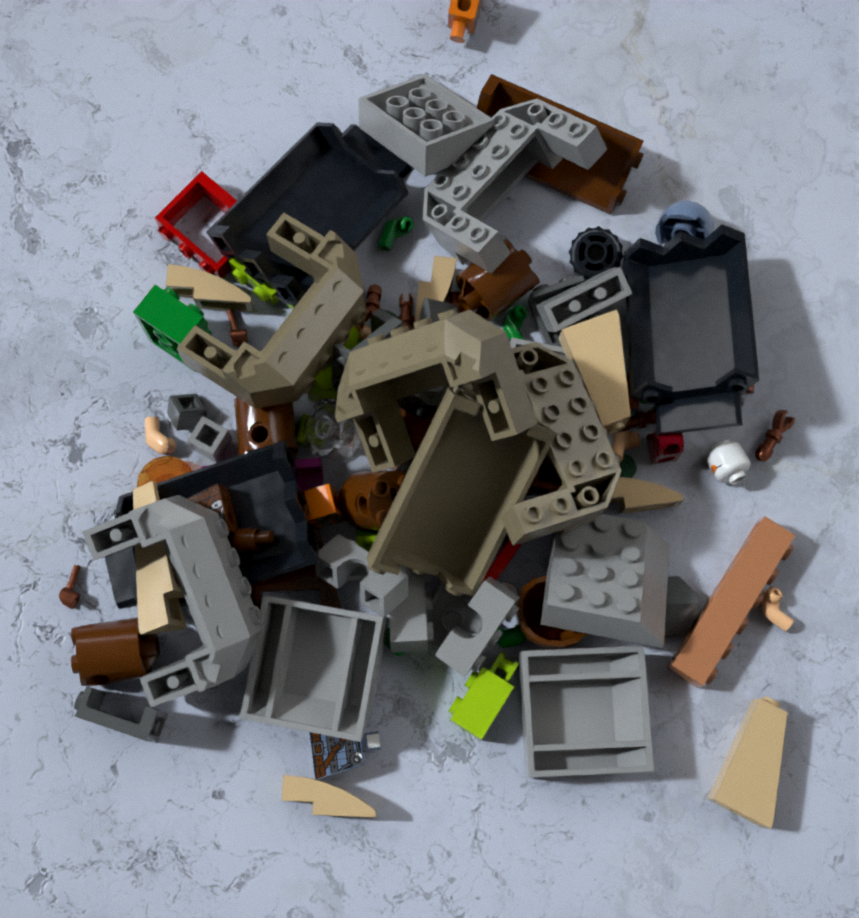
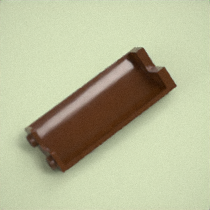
M491 74L480 92L477 109L492 118L500 109L540 99L597 126L607 148L589 170L563 158L554 169L537 162L525 177L608 214H611L615 204L621 206L627 190L623 189L632 167L638 169L644 153L639 152L644 140Z

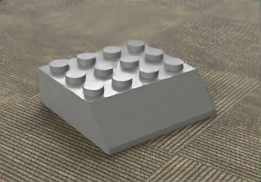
M600 514L592 522L559 536L558 532L552 533L540 625L663 648L670 545L646 522Z
M263 595L260 610L263 618V623L261 624L263 630L251 657L240 719L362 742L373 709L389 617L384 618L383 616Z
M644 646L521 651L518 654L526 778L654 772Z

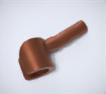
M228 309L227 315L230 322V337L233 346H241L243 342L248 343L247 329L238 330L234 310Z
M79 565L73 566L67 586L59 593V599L62 604L71 609L76 607L81 594L73 591L81 569Z

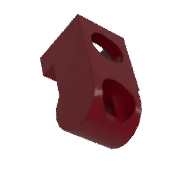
M654 430L653 434H647L646 436L651 465L677 461L684 451L682 433L657 436L656 430Z

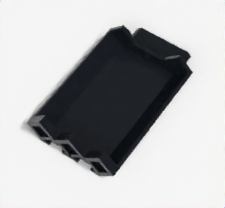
M317 122L206 233L223 256L230 261L235 257L246 267L244 270L246 274L260 285L267 282L278 292L276 294L278 299L285 304L296 306L314 283V278L271 252L266 234L280 216L286 213L324 237L331 230L355 251L409 194L403 179L411 169L406 162L361 130L356 124H351L342 133L334 123Z
M721 224L704 240L682 231L664 246L639 238L624 252L625 278L632 291V294L626 297L630 397L641 400L646 404L655 405L657 436L742 426L740 394L760 381L745 233Z
M285 440L156 483L159 500L177 495L187 499L217 483L223 485L229 490L238 530L255 527L259 528L261 532H273L274 542L263 544L262 549L248 553L237 551L240 558L239 569L250 585L316 564L319 561V543L316 533H313L309 526L307 516L311 514L305 492H301L296 478L297 475H300L298 466ZM133 491L119 496L116 509L114 510L115 518L128 514L129 511L133 510ZM230 538V539H228V540H229L230 546H231V548H232L233 546H232L231 538ZM135 546L105 557L115 603L119 609L137 604ZM185 597L179 598L181 607L187 606Z

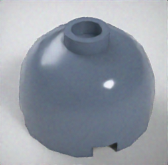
M689 200L678 201L668 206L662 213L656 225L655 235L661 246L663 243H668L680 231L704 240L713 232L714 224L709 211L704 206Z

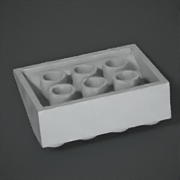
M426 74L358 98L359 128L425 177L448 168L494 125V119Z

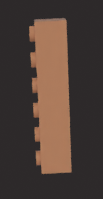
M766 516L756 522L666 667L667 669L696 688L702 687L705 684H711L718 673L715 667L720 658L725 660L733 649L734 645L730 642L736 633L740 635L747 626L749 620L745 617L751 608L755 610L764 597L761 591L766 584L770 585L779 573V570L776 569L781 559L785 561L792 552L794 546L791 545V542L795 537L794 534Z

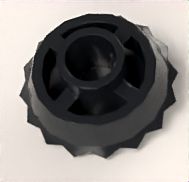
M600 226L596 228L588 227L585 231L579 232L577 237L571 241L572 247L568 251L570 254L569 263L573 265L574 272L583 275L584 279H590L610 268L621 267L620 261L624 257L622 253L623 245L619 242L618 236L612 234L610 229H603Z

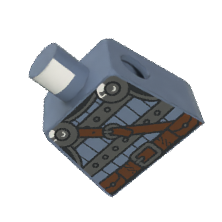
M379 731L364 733L362 742L309 732L315 780L324 779L365 765L363 752L381 750Z

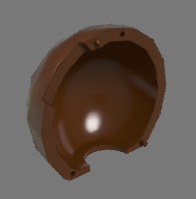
M547 575L534 578L522 587L519 594L520 598L516 602V605L519 607L516 613L519 628L528 640L544 649H565L574 646L587 634L540 625Z

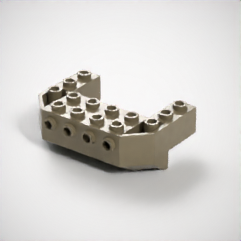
M286 213L280 216L266 234L270 250L313 276L314 283L260 352L246 342H243L239 349L235 351L196 325L177 347V351L184 364L255 409L295 402L300 399L303 393L305 395L308 394L315 384V377L321 370L325 371L330 365L333 358V346L337 343L344 346L349 339L350 330L355 324L359 325L367 313L356 253L335 232L330 230L324 237Z
M456 308L437 314L439 321L433 322L431 317L413 323L415 327L413 330L409 331L408 325L391 330L390 334L392 337L386 339L385 333L367 339L369 345L349 352L338 387L335 418L337 422L353 418L373 473L396 467L414 458L416 455L396 400L449 384L451 388L471 382L477 401L481 404L480 410L491 441L517 435L537 424L505 331L471 310L457 314Z
M536 342L511 349L536 420L557 433L547 453L561 483V487L555 492L513 504L503 514L501 519L513 546L558 532L559 536L592 522L608 508L622 472L619 457L613 452L608 441L607 430L601 425L596 414L595 403L589 398L584 387L582 374L577 371L573 361ZM471 382L458 385L473 390Z

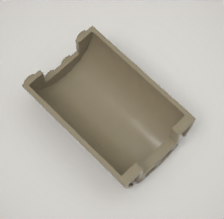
M449 385L367 555L368 568L381 575H384L386 572L398 575L401 570L399 568L400 565L405 566L419 575H425L426 572L438 576L446 585L445 589L455 596L466 594L474 597L507 533L501 517L513 504L523 501L557 433L536 420V425L517 435L491 441L480 410L481 404L477 401L474 390L461 386L450 388Z

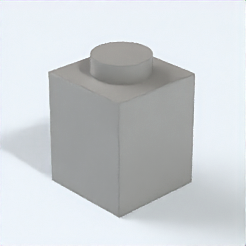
M202 416L187 442L192 450L218 463L230 444L232 437L228 429Z

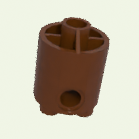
M506 238L503 240L511 253L492 274L472 263L456 276V282L461 291V294L458 296L461 305L466 311L471 310L487 321L494 320L540 284L538 276L529 266L532 263L530 256L523 249L517 251Z
M236 397L234 399L239 455L285 440L294 459H296L298 444L293 402L255 409Z
M359 471L350 475L343 482L339 492L338 506L343 518L349 525L357 529L380 530L406 474L402 471H378L374 473L372 471Z
M138 617L81 625L71 629L72 642L76 646V655L71 656V668L73 674L79 673L82 686L90 687L138 680L152 671V665L160 657V645L157 634H140L138 632Z

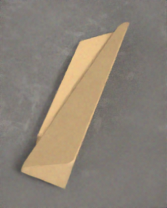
M154 481L133 490V510L159 501L157 484ZM163 541L142 548L141 544L136 545L138 632L142 635L187 628L179 598H184V594Z

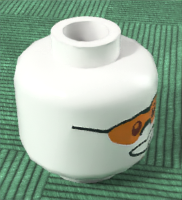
M723 440L710 448L707 464L719 482H730L731 485H735L747 477L745 473L750 469L751 462L738 442Z

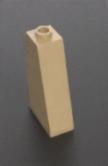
M614 310L561 330L559 341L566 358L573 361L577 371L582 374L587 394L594 401L596 414L608 434L623 430L625 428L624 424L627 423L631 416L618 311Z
M763 696V699L757 698L751 701L707 799L762 828L771 829L774 823L788 712L780 709L781 704L776 700Z

